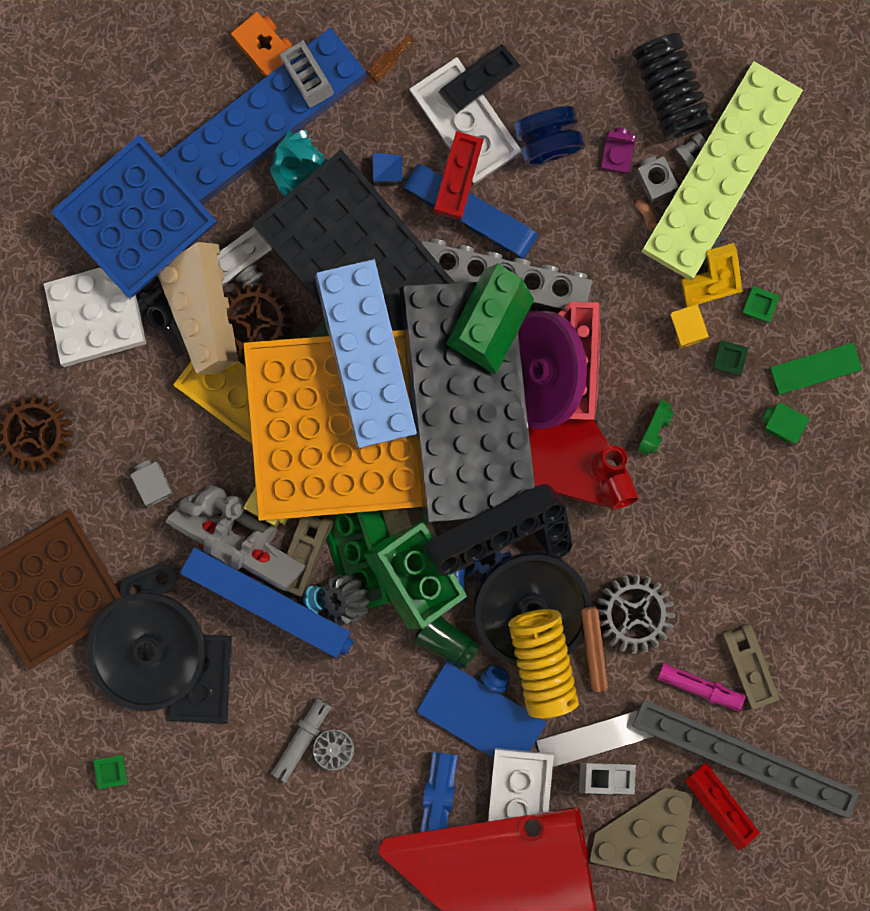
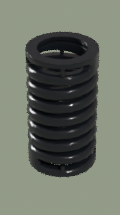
M680 33L658 37L632 51V56L637 59L636 66L642 71L641 79L645 81V89L650 92L649 99L654 102L653 110L658 112L657 120L661 122L660 128L667 141L699 131L714 122L712 115L707 111L708 104L706 102L693 105L704 98V94L702 91H697L700 88V83L693 81L696 78V73L688 71L692 68V63L686 60L688 58L687 51H678L684 47ZM688 107V108L683 109V110H681V111L674 112V111H676V110H678V109H682V108ZM692 116V120H690V121L681 122V123L678 122V121H680V120H683V119H686V118H689V117Z

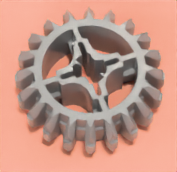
M638 574L634 575L632 584H630L627 576H623L622 582L624 586L622 587L614 580L612 586L616 591L612 592L608 588L603 590L604 594L609 597L608 601L602 598L598 599V603L605 606V610H598L599 616H605V620L600 621V627L604 625L608 627V630L604 631L601 635L603 637H607L610 634L614 636L609 643L611 646H614L620 640L622 643L619 650L622 652L626 650L627 644H631L632 654L637 653V645L641 644L644 653L648 652L647 642L649 641L654 648H657L659 643L655 637L658 635L661 639L666 640L668 636L661 630L663 628L672 630L673 625L666 623L665 620L666 618H675V613H666V608L674 606V603L669 601L664 604L662 600L669 595V592L664 591L659 595L656 591L661 587V583L657 582L653 588L649 587L651 577L648 576L644 579L643 584H639L640 576ZM628 590L646 592L638 603H630L619 596ZM652 599L655 600L659 609L657 625L652 622L646 613ZM645 602L641 608L643 613H640L643 614V620L635 619L626 626L630 620L628 615L631 614H628L629 609L624 605L628 608L636 609ZM613 603L624 613V620L618 629L614 626L611 617ZM635 624L641 625L651 632L646 637L639 639L624 636Z

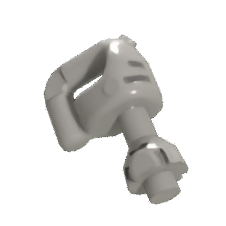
M208 485L204 490L182 499L179 502V508L193 516L200 514L214 516L223 512L227 518L234 520L241 517L244 511V502L237 496L227 497L222 488Z

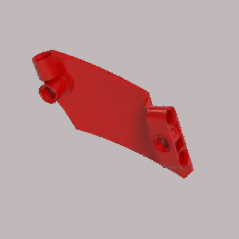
M568 419L563 424L549 429H533L528 427L535 487L548 484L558 495L608 507L611 511L619 510L639 500L632 478L625 466L628 461L627 453L620 446L611 445L594 420ZM606 459L615 462L616 467L609 465Z

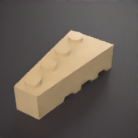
M197 242L184 250L158 275V278L196 374H218L237 363L238 355L233 326L228 322V297H224L221 282L224 280L223 268H219L217 255H220L219 245Z

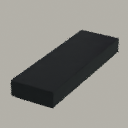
M501 44L442 87L438 93L453 111L458 114L510 76L521 65L505 46Z

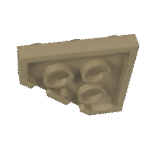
M664 787L595 832L589 862L676 881L694 794Z

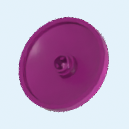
M550 311L529 312L526 314L518 330L528 427L533 429H549L566 422L579 406L586 384V357L581 339L568 320Z

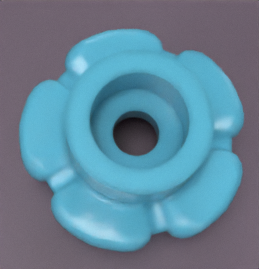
M317 585L309 586L303 596L305 607L317 614L321 610H325L323 609L325 601L321 598L325 594L323 587Z

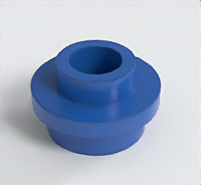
M492 665L489 669L483 671L481 680L489 691L505 692L509 687L510 676L505 669Z

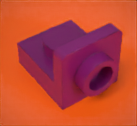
M614 128L613 131L607 132L601 164L602 170L625 174L630 173L636 136L630 135L631 131Z

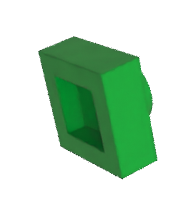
M752 286L742 314L769 324L780 296Z
M124 755L93 760L98 789L128 784Z

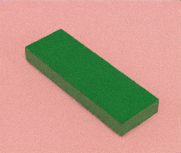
M853 342L770 367V371L779 396L862 371V367Z

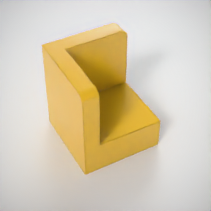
M698 304L671 313L670 316L677 334L676 341L679 349L709 338Z

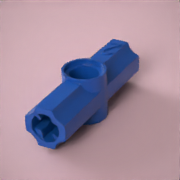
M433 751L429 780L425 785L422 805L424 812L420 832L447 828L449 812L451 813L455 786H453L458 755Z

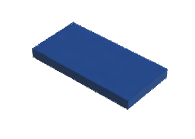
M448 662L444 665L417 710L419 714L493 759L495 748L530 751L547 723L541 718L530 717L526 709L498 692L489 691L483 683Z

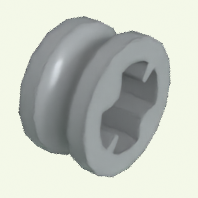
M256 263L247 267L235 278L237 282L243 283L242 288L244 291H246L245 287L247 284L252 287L264 277L263 272L257 271L258 266Z

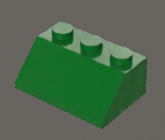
M498 263L484 269L446 344L491 373L497 374L534 301L523 279Z
M423 521L384 539L363 554L407 629H423L467 597L454 573L448 576L439 575L426 556L424 548L433 537Z

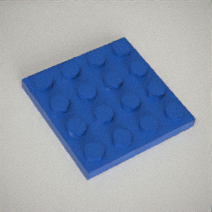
M140 135L135 137L51 211L129 300L169 266L184 250L192 246L217 224L216 219Z

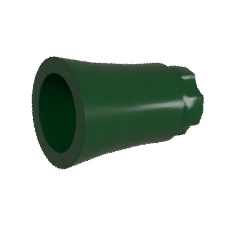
M442 616L423 629H419L412 641V644L442 657L453 665L456 663L462 669H465L470 664L480 646Z

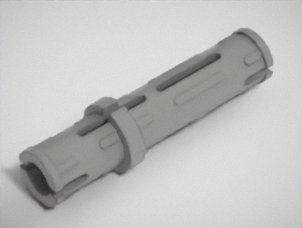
M319 698L315 699L304 720L300 719L298 723L300 727L271 772L273 776L281 778V781L287 783L288 778L314 735L318 736L320 733L319 727L332 709V706L322 702Z

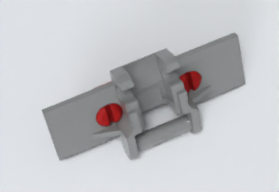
M178 507L166 519V523L170 524L171 527L197 541L204 552L235 570H240L255 579L261 578L280 590L285 591L305 569V565L269 545L277 533L275 526L271 525L269 527L244 512L241 514V517L232 520L227 518L223 512L221 516H206L204 514L193 516L183 512ZM234 520L254 532L246 540L231 531Z

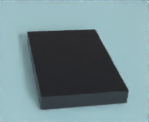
M203 634L206 647L203 671L192 690L178 702L169 706V721L228 724L232 636Z

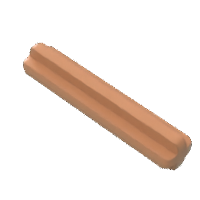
M586 607L582 609L581 613L590 685L593 692H602L607 690L608 685L599 613L596 607Z

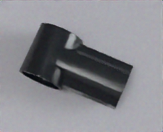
M167 298L150 307L147 311L149 323L154 329L162 331L176 358L188 352Z

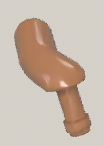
M637 199L635 207L644 216L647 229H655L657 220L653 209L644 199Z

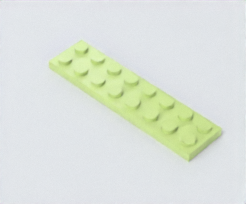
M753 61L641 251L642 253L692 282L707 257L706 251L710 250L803 89Z

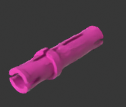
M663 663L657 678L658 681L709 700L708 703L712 705L717 703L738 713L746 697L744 694L723 687L720 682L716 681V683L704 680L666 663Z

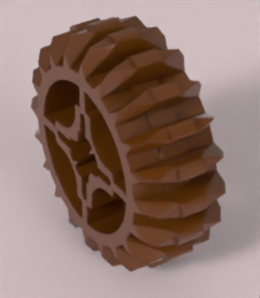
M247 284L245 287L247 293L242 294L241 290L237 287L234 289L238 296L236 299H233L229 294L225 296L228 297V302L230 303L229 309H227L228 322L247 330V343L256 342L259 334L266 330H276L273 337L268 341L290 339L287 334L283 333L284 330L293 331L294 328L293 325L285 323V321L293 319V314H283L284 311L290 308L288 302L279 305L278 303L282 300L283 295L279 293L272 298L271 296L274 291L272 287H269L265 294H263L262 284H257L256 292H252L251 286ZM253 300L248 313L244 315L237 314V316L233 315L234 311L241 304ZM262 301L270 304L278 314V321H272L262 316ZM256 312L259 321L263 322L260 327L257 326L258 328L252 332L250 324L246 322L249 318L252 320L251 317L255 316ZM235 338V344L238 348L237 355L238 359H240L244 353V343Z
M36 394L31 395L30 403L27 402L25 396H20L21 406L18 407L14 401L9 402L10 407L13 409L11 413L5 409L1 410V413L7 418L5 421L0 419V426L3 427V430H0V437H3V440H0V448L6 447L0 455L2 458L12 455L8 463L11 466H15L20 460V471L24 472L28 464H30V472L32 473L37 472V464H40L43 471H48L47 461H50L54 466L59 464L54 458L55 455L58 454L60 457L66 458L67 454L60 450L62 445L67 448L72 446V443L64 440L65 437L74 436L73 431L64 430V427L72 425V421L70 419L61 420L66 416L67 411L61 409L55 412L59 406L57 401H53L48 407L49 398L47 396H43L40 403H38ZM40 410L48 413L50 417L39 422H32L25 412ZM16 419H18L22 431L16 438V441L12 443L11 429ZM26 422L36 430L40 428L38 439L42 445L31 437L27 438V434L30 433H28L29 427L26 425ZM55 424L57 429L56 439L53 446L49 448L45 436L51 429V426ZM28 445H36L43 454L36 457H27L17 451Z

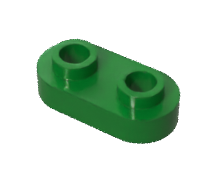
M660 400L637 452L648 456L650 452L656 453L662 437L658 436L662 425L668 427L674 415V411L670 410L671 403Z

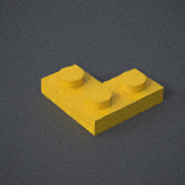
M734 243L706 251L709 272L695 275L692 282L686 278L681 279L683 296L687 307L743 292L738 253Z

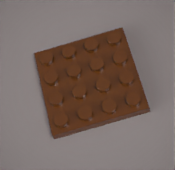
M70 509L0 551V623L28 670L89 635L100 614L112 603L122 598L111 576Z

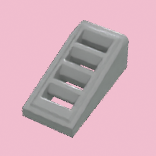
M304 40L278 54L309 108L334 94L330 83ZM302 54L306 55L305 58L299 60L293 65L290 64V61L301 56ZM311 64V67L302 71L299 74H296L297 71ZM317 74L318 77L312 79L304 85L302 84L303 81Z

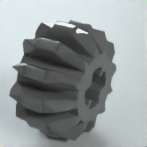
M355 575L335 576L329 579V582L323 586L325 594L321 596L325 601L323 609L329 611L328 619H334L336 624L358 622V620L362 619V616L368 613L366 605L370 603L366 598L368 590L363 589V580H357Z

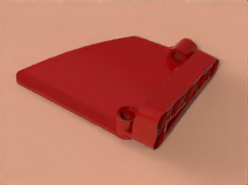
M578 806L514 818L388 837L383 840L379 848L381 857L441 911H597L582 817ZM530 819L536 820L541 826V831L537 836H532L527 832L526 825Z

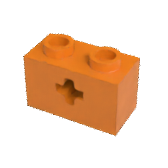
M256 12L231 33V37L261 74L267 77L283 64L278 54L293 45L286 37L283 39L279 38L274 32L277 27L267 15L262 18ZM262 40L265 43L270 42L271 49H261L260 42Z

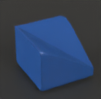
M373 153V185L402 184V155Z

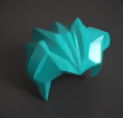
M288 130L285 138L276 148L270 172L277 184L278 190L284 197L329 160L318 151V147L311 144V139L307 138V130L292 133Z

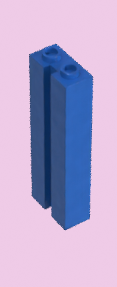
M195 547L180 574L335 658H339L341 654L346 656L354 642L350 638L352 632Z

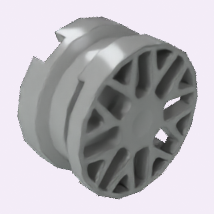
M330 729L321 733L316 738L313 745V754L316 762L321 767L327 770H339L351 762L354 756V744L347 733L341 730Z

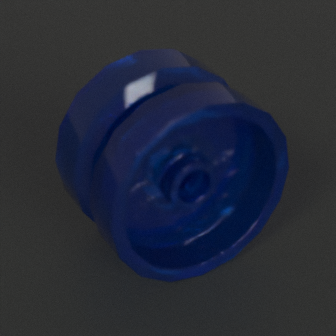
M562 106L544 110L514 123L513 127L517 140L528 142L521 148L524 165H540L559 160L585 148L582 133L577 130H571L578 123L574 107Z

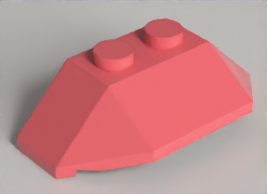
M569 302L558 314L568 320L578 333L584 348L587 367L586 384L582 399L576 411L569 419L595 420L599 391L600 303Z

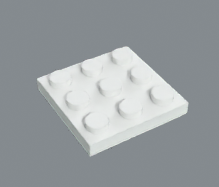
M101 267L44 283L60 364L63 367L146 344L136 295L129 300Z

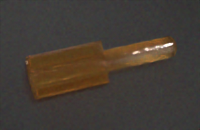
M408 35L391 53L386 51L366 70L369 78L378 83L397 64V58L415 41L414 37Z

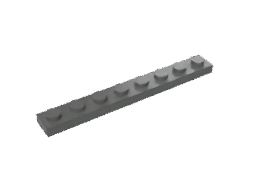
M645 699L642 700L632 727L846 819L850 818L860 791Z

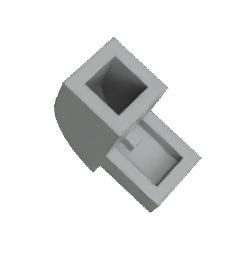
M580 762L579 792L635 795L636 765Z

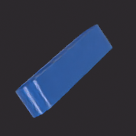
M417 164L402 189L408 194L412 192L419 196L418 200L434 209L443 177L431 169ZM469 192L461 222L468 225L469 230L482 238L485 235L493 240V244L508 252L510 250L518 255L517 258L525 259L539 235L529 227Z

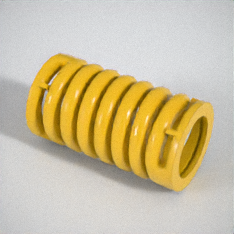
M542 609L526 612L509 621V630L513 639L512 644L516 647L514 653L518 658L517 666L520 668L519 676L522 678L521 686L524 688L523 696L527 714L533 718H552L567 714L576 709L579 701L576 687L574 686L572 667L569 664L570 657L567 654L568 647L565 644L566 638L563 633L560 612L553 609Z

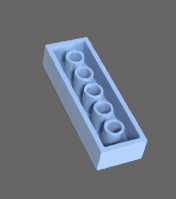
M375 259L317 272L315 281L356 449L416 435L417 431Z

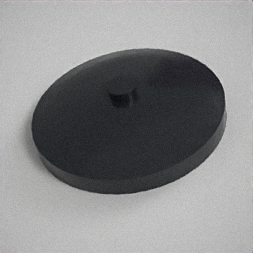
M525 552L501 561L487 573L475 596L474 620L483 643L491 653L502 661L517 666L518 658L514 653L516 647L512 644L513 639L509 630V621L520 614L535 610L553 609L559 611L563 624V633L566 638L565 644L568 647L567 654L569 655L584 638L581 611L583 608L591 607V600L583 579L566 561L548 553Z
M136 593L112 603L100 614L94 623L87 646L89 668L99 688L114 702L126 708L140 711L162 709L186 696L199 680L206 656L203 632L193 614L180 602L158 593Z

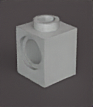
M652 156L640 162L641 167L637 169L636 174L650 204L677 192L678 184L664 156L659 159L656 156ZM657 171L663 175L664 181L660 184H653L649 180L648 174Z
M147 460L134 467L136 472L130 475L145 506L150 507L174 495L158 462L151 463L150 460Z

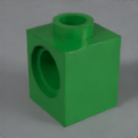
M778 402L774 408L768 407L761 421L765 423L763 431L773 436L777 434L776 437L795 446L810 418Z

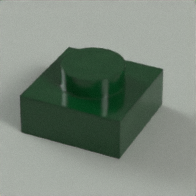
M720 340L712 369L740 377L749 348Z

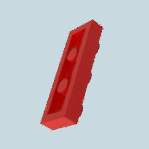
M459 131L455 132L434 207V214L461 221L482 148L483 138Z
M707 763L700 766L684 780L738 851L745 848L760 834Z

